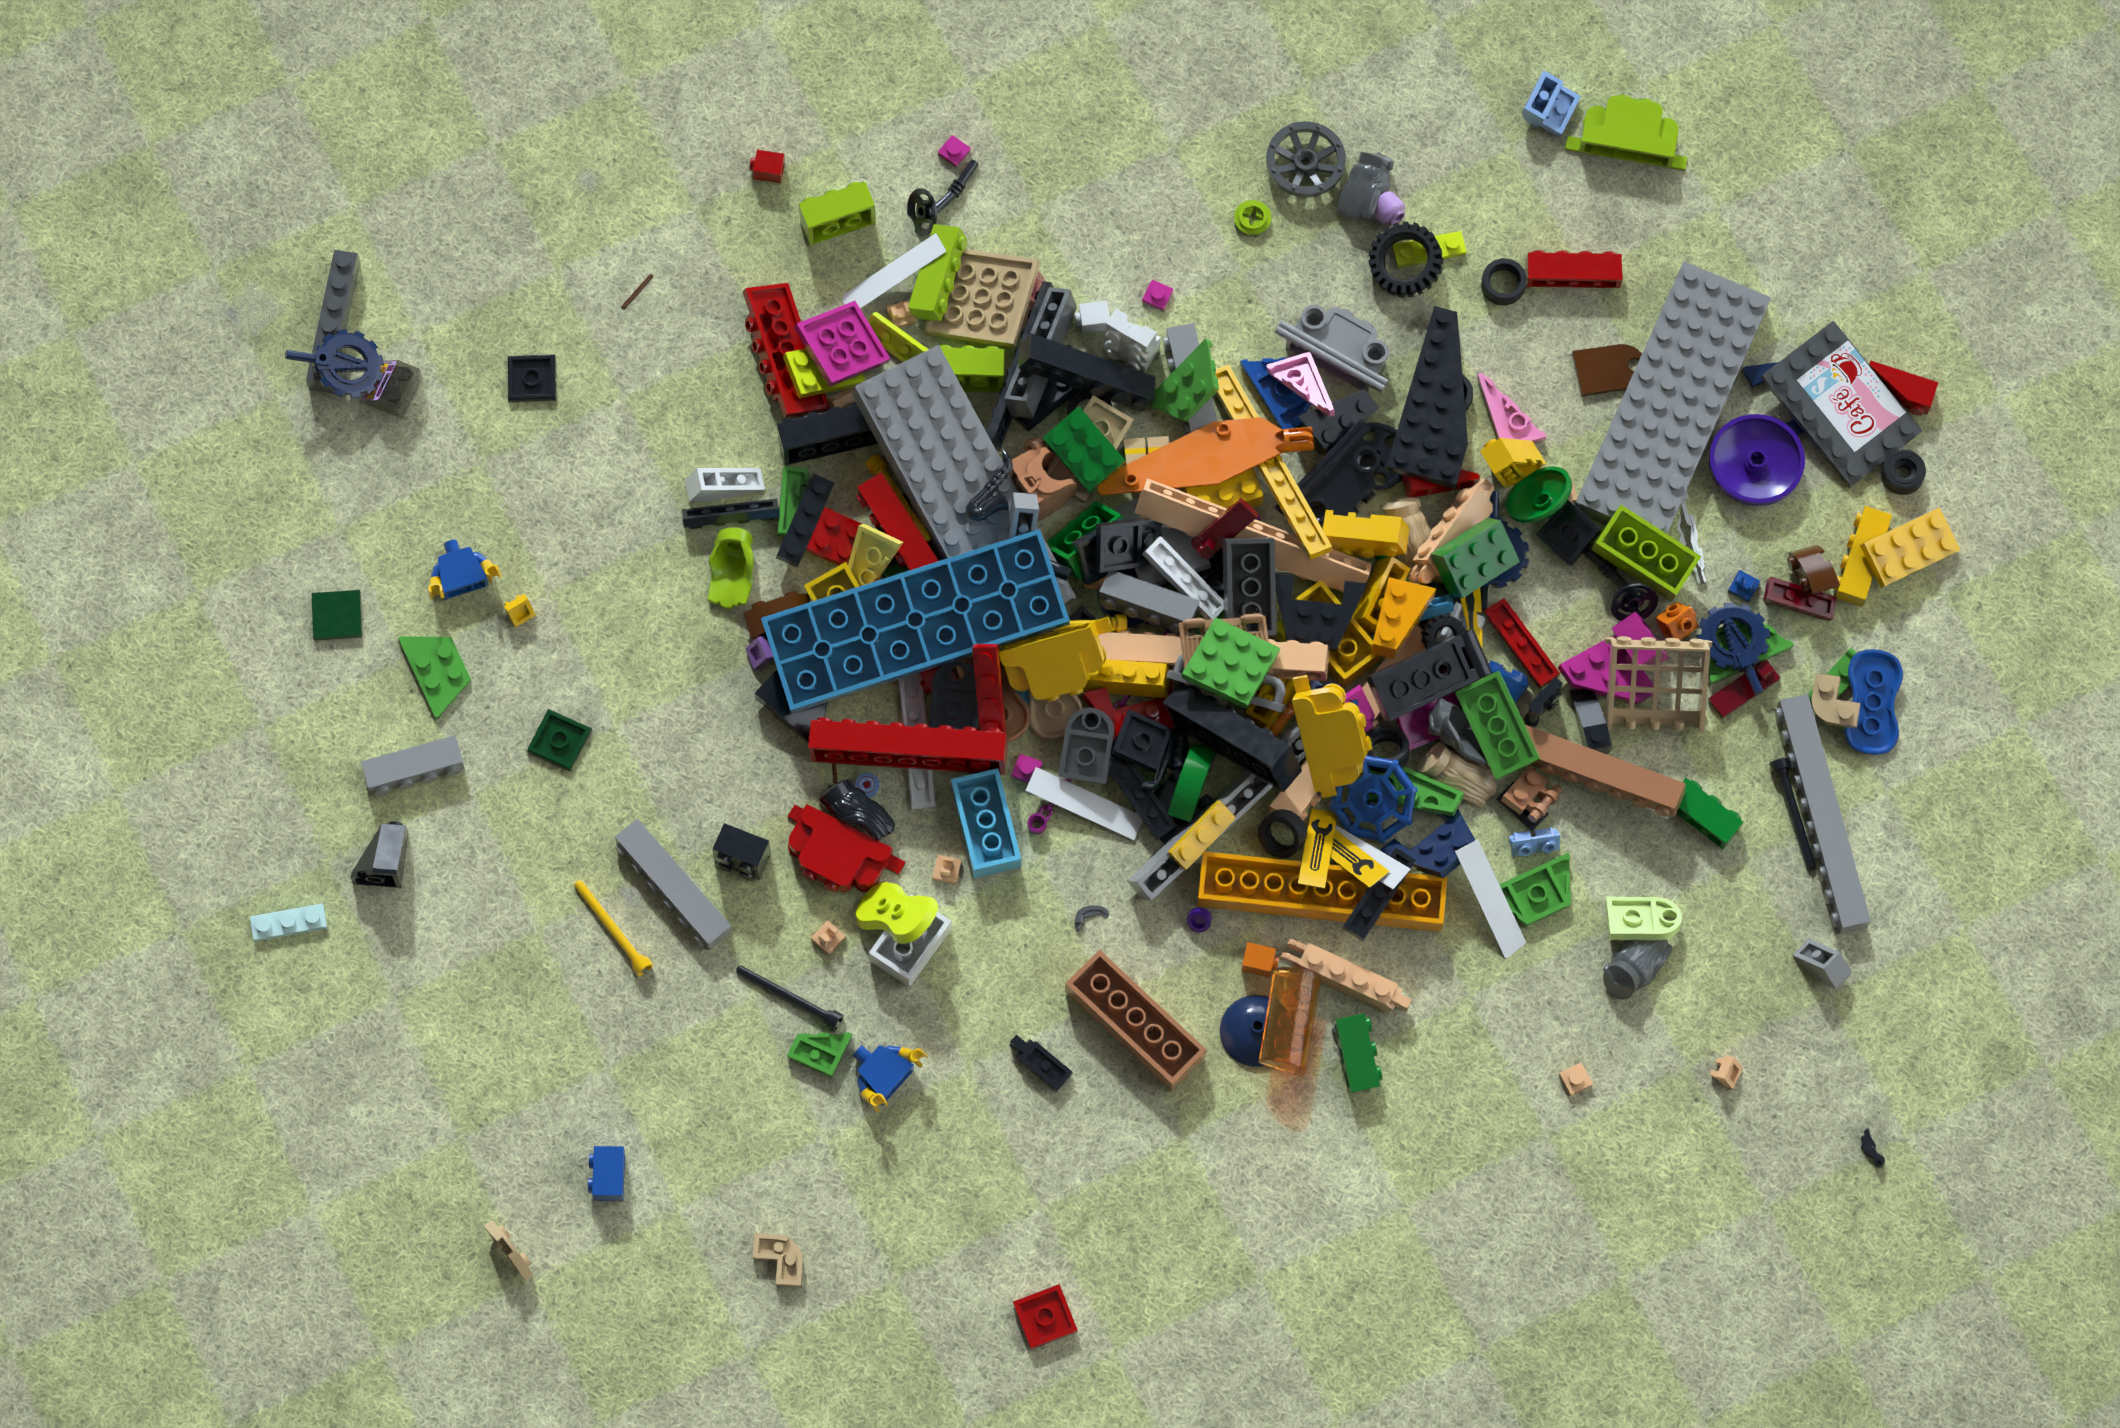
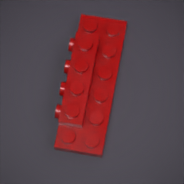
M789 283L745 288L743 295L749 310V315L745 320V328L747 332L752 333V349L754 353L759 354V371L761 374L766 375L767 394L772 395L774 401H779L784 418L804 416L811 412L818 414L827 412L830 406L825 393L798 398L783 359L786 352L806 349L794 329L796 324L801 322Z

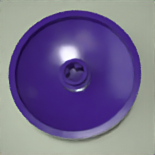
M1748 414L1729 421L1718 431L1709 451V468L1716 485L1731 499L1749 506H1768L1782 501L1798 486L1805 468V454L1800 439L1787 424L1771 416Z

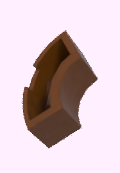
M1819 545L1788 553L1787 563L1789 569L1798 576L1803 592L1806 591L1807 596L1840 586L1831 561L1824 560L1821 555L1824 553V550Z
M791 591L783 597L767 602L758 601L752 604V608L743 613L751 639L755 640L757 637L765 636L768 640L761 618L810 603L811 600L808 593L798 594L797 591Z

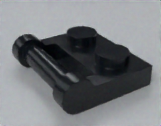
M1556 677L1530 702L1529 713L1525 717V724L1527 726L1536 727L1539 724V717L1546 710L1551 712L1559 703L1558 699L1562 695L1560 691L1563 683Z

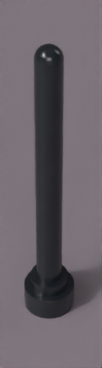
M1780 758L1769 763L1772 774L1775 773V777L1779 778L1806 868L1812 871L1816 868V864L1788 777L1791 767L1788 758Z
M744 966L736 968V973L741 977L823 1020L822 1023L825 1024V1027L833 1032L838 1028L836 1027L837 1023H841L844 1015L836 1010L826 1011Z

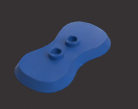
M1876 649L1862 650L1853 656L1848 667L1849 681L1853 691V702L1860 703L1861 705L1857 729L1844 727V734L1848 744L1856 751L1880 755L1891 751L1899 738V726L1895 716L1894 703L1897 692L1902 684L1903 670L1899 660L1889 652Z

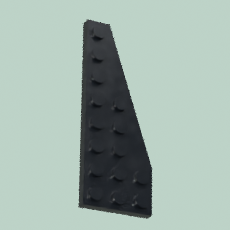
M1434 306L1386 471L1455 489L1468 447L1458 315L1456 311Z

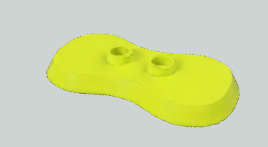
M881 882L874 885L859 902L856 909V921L858 926L864 930L881 929L888 932L895 942L906 944L918 939L928 929L937 914L938 904L932 897L908 896L896 883Z

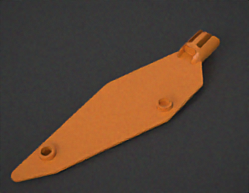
M1262 417L1214 421L1122 466L1099 485L1097 491L1100 495L1142 492L1147 478L1174 489L1218 485L1282 453L1314 450L1313 428L1302 427L1282 430Z

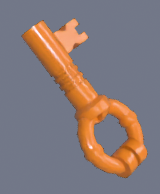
M1288 702L1285 712L1282 713L1270 729L1275 737H1278L1284 726L1295 714L1292 702Z

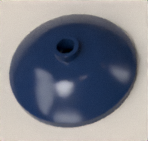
M1250 995L1242 997L1227 1008L1221 1019L1220 1038L1225 1050L1237 1062L1247 1066L1263 1067L1277 1062L1287 1053L1293 1041L1294 1027L1290 1014L1282 1004L1267 996ZM1259 1023L1262 1029L1255 1030L1253 1025Z

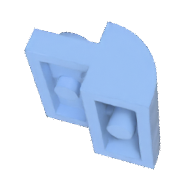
M1543 71L1522 111V116L1531 126L1536 128L1540 126L1560 137L1581 96L1562 86V80Z

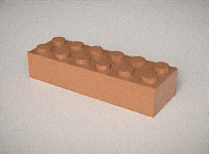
M1101 950L1097 951L1065 983V992L1171 1092L1206 1058L1207 1050Z

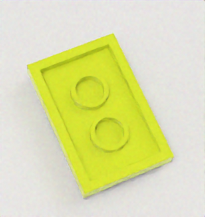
M807 349L786 352L783 356L798 398L854 388L865 381L863 374H860L829 387Z

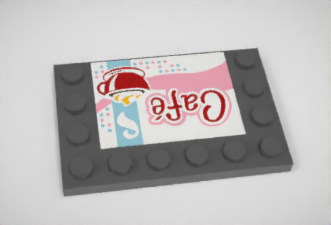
M1834 320L1760 377L1849 488L1883 463L1891 453L1901 449L1922 432L1921 428Z

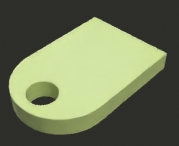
M1606 897L1609 940H1665L1676 935L1681 927V911L1670 900L1660 897ZM1669 916L1674 918L1675 920L1667 921L1664 919V917Z

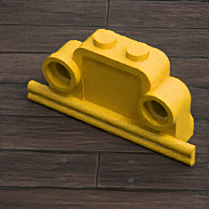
M1106 617L998 647L999 660L1005 667L1010 685L1017 691H1026L1030 688L1034 698L1038 700L1046 699L1047 702L1059 699L1062 694L1069 693L1072 696L1082 693L1083 688L1090 679V673L1098 671L1106 661L1107 653L1101 645L1099 635L1113 631L1110 619Z
M1307 675L1294 677L1292 680L1296 694L1292 699L1314 791H1321L1322 798L1337 796L1335 787L1352 784L1356 781L1363 770V762L1368 751L1372 749L1370 737L1366 736L1364 727H1366L1364 713H1360L1356 704L1345 703L1346 693L1341 686L1327 684L1323 688L1311 690Z

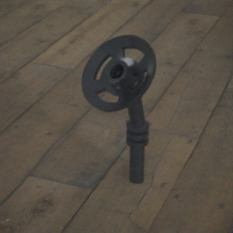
M971 160L959 178L954 179L953 183H951L947 189L948 192L936 203L932 194L924 188L915 189L910 194L907 203V215L912 219L915 232L918 235L930 234L933 225L937 222V214L952 200L959 198L966 188V182L979 165L975 160ZM925 194L928 196V200H923L920 195ZM923 223H929L928 229H924L921 226Z
M1590 546L1583 554L1598 566V571H1602L1603 575L1606 574L1607 579L1611 578L1620 589L1614 594L1610 602L1613 616L1619 621H1623L1634 612L1643 619L1649 617L1655 611L1658 604V597L1654 589L1645 584L1629 585L1616 571L1617 567H1613L1612 563H1609L1608 560H1604L1600 555L1592 551ZM1624 593L1621 600L1617 601L1618 597ZM1650 600L1649 605L1640 612L1639 608L1644 604V601ZM1621 608L1623 611L1630 612L1631 614L1621 613L1619 609Z

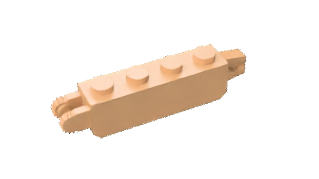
M1480 478L1472 488H1464L1457 494L1456 500L1444 512L1439 524L1431 530L1429 538L1418 548V553L1413 558L1416 564L1409 574V580L1412 583L1418 584L1421 582V584H1427L1435 576H1440L1430 553L1490 516L1493 511V505L1489 498L1494 490V486L1488 479Z
M1289 939L1287 945L1303 955L1300 959L1290 953L1283 952L1280 958L1297 967L1299 973L1383 1012H1387V1009L1393 1011L1394 1008L1405 1012L1408 1011L1412 1000L1401 994L1402 990L1397 988V983L1313 944L1308 943V945H1305L1294 939Z

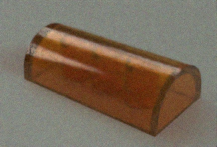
M1297 967L1274 968L1259 1063L1294 1075L1302 1076L1306 1074L1321 985V976L1319 974Z

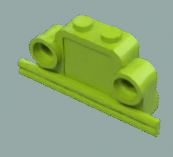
M1625 94L1610 97L1606 108L1599 105L1590 107L1583 120L1582 137L1567 136L1565 150L1685 171L1687 162L1686 156L1675 155L1679 129L1676 121L1671 118H1662L1663 108L1659 103L1648 98H1631Z

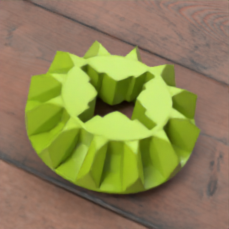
M1247 200L1236 208L1234 224L1238 227L1239 232L1242 231L1248 236L1251 234L1258 236L1260 233L1267 231L1271 224V212L1264 203L1257 200ZM1255 210L1256 218L1259 219V221L1255 220L1254 223L1250 225L1249 219L1246 218V216L1250 217L1253 211Z

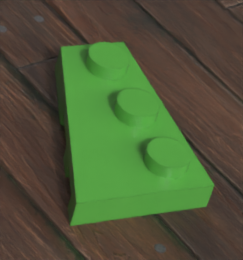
M783 466L777 536L785 537L810 481L807 468Z

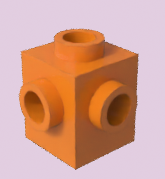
M1678 601L1669 605L1666 610L1655 617L1666 638L1682 640L1699 627L1695 620L1696 613L1689 605L1685 606Z

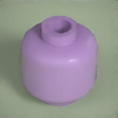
M1384 192L1378 198L1373 216L1384 226H1393L1397 222L1399 224L1405 217V204L1393 192Z

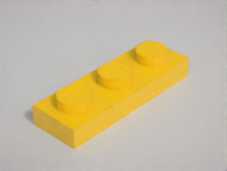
M1217 800L1172 846L1168 854L1183 870H1187L1236 817L1221 801Z

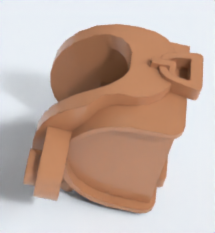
M1033 436L1024 443L1026 452L1012 459L1013 468L1009 475L1019 493L1037 494L1039 505L1037 521H1041L1064 506L1076 493L1078 485L1073 479L1055 480L1047 475L1044 470L1051 463L1054 453L1046 446L1042 438Z

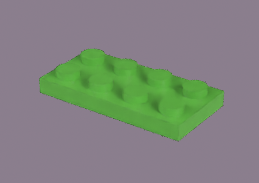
M1500 671L1455 692L1496 780L1541 759Z

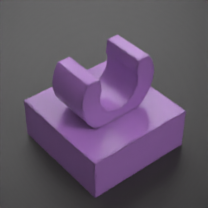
M765 636L757 637L745 648L754 670L761 669L768 662L774 660L769 641H767Z

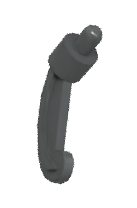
M1095 905L1081 908L1075 916L1074 924H1077L1076 930H1081V925H1084L1085 918L1099 914L1106 918L1109 916V911L1102 906Z

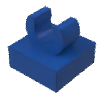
M1739 570L1728 592L1749 603L1760 584V580Z

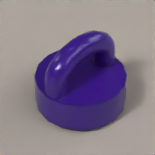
M1202 907L1191 909L1187 917L1189 928L1199 933L1208 930L1212 922L1211 913Z

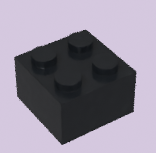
M725 823L712 849L714 863L717 864L719 869L730 872L731 869L740 872L739 875L749 881H753L754 878L760 880L771 855L769 840Z

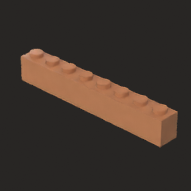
M1525 725L1541 758L1528 765V767L1533 765L1541 768L1546 774H1558L1563 776L1568 782H1579L1585 784L1590 790L1607 792L1617 800H1629L1639 808H1651L1657 814L1664 817L1669 815L1672 817L1676 816L1685 794L1686 783Z

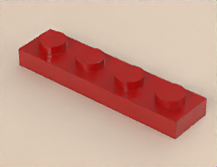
M1505 598L1484 611V615L1539 689L1549 684L1555 677L1558 678L1560 676V672Z
M974 644L972 652L980 731L999 729L1006 733L998 644Z

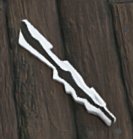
M1686 491L1681 504L1677 530L1681 534L1679 542L1702 556L1693 569L1697 585L1707 583L1704 574L1705 565L1702 548H1698L1697 544L1698 534L1694 516L1688 514L1684 500L1689 499Z

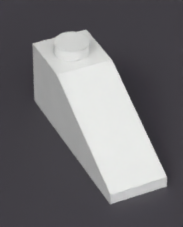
M696 468L685 479L689 502H710L765 490L760 468Z

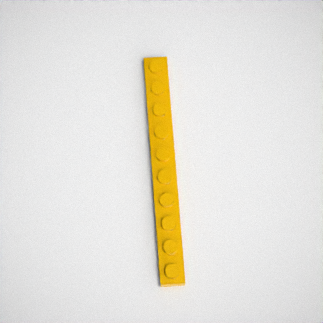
M1226 365L1216 369L1215 375L1218 378L1219 390L1216 394L1229 418L1235 420L1258 417L1231 367ZM1278 455L1258 465L1259 471L1308 558L1311 560L1332 552V545L1282 457Z

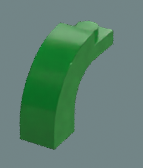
M1203 744L1191 746L1180 774L1168 815L1188 822L1192 821L1217 752Z

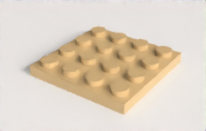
M965 249L960 259V269L955 275L954 289L950 292L947 301V311L943 314L941 322L928 320L925 329L926 334L1016 348L1040 267L1039 260Z

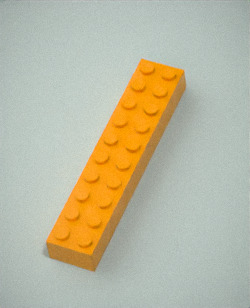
M1204 851L1202 854L1197 906L1346 922L1369 887L1344 867L1338 865H1329L1325 888L1298 883L1302 864L1300 861ZM1409 873L1375 925L1441 932L1444 923L1447 877L1442 879L1433 875Z

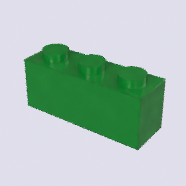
M1685 777L1682 781L1686 783L1685 794L1676 814L1721 849H1724L1741 829L1744 822L1737 812L1722 806V802L1716 796H1709L1705 793L1699 783L1694 780L1690 781Z
M1365 1013L1332 1019L1348 1092L1352 1093L1379 1087V1081L1383 1080L1380 1066H1376L1374 1056L1378 1054L1374 1041L1371 1042L1369 1032H1372L1370 1018H1365Z

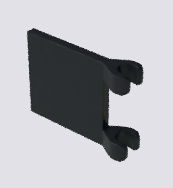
M1181 767L1175 769L1160 787L1153 792L1167 813L1176 789L1175 786L1182 772ZM1205 794L1199 800L1193 818L1212 802V798L1208 794ZM1170 815L1177 828L1160 840L1166 844L1189 822Z

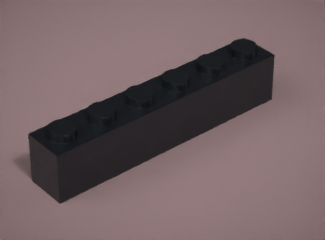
M1032 333L1019 344L1018 368L1030 374L1045 377L1050 381L1068 385L1073 389H1079L1093 396H1099L1111 400L1113 403H1119L1142 412L1155 401V376Z

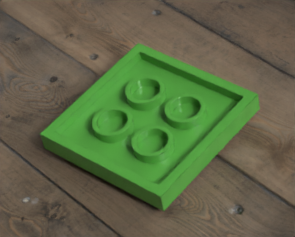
M1215 617L1184 669L1182 679L1247 709L1278 657L1280 648Z

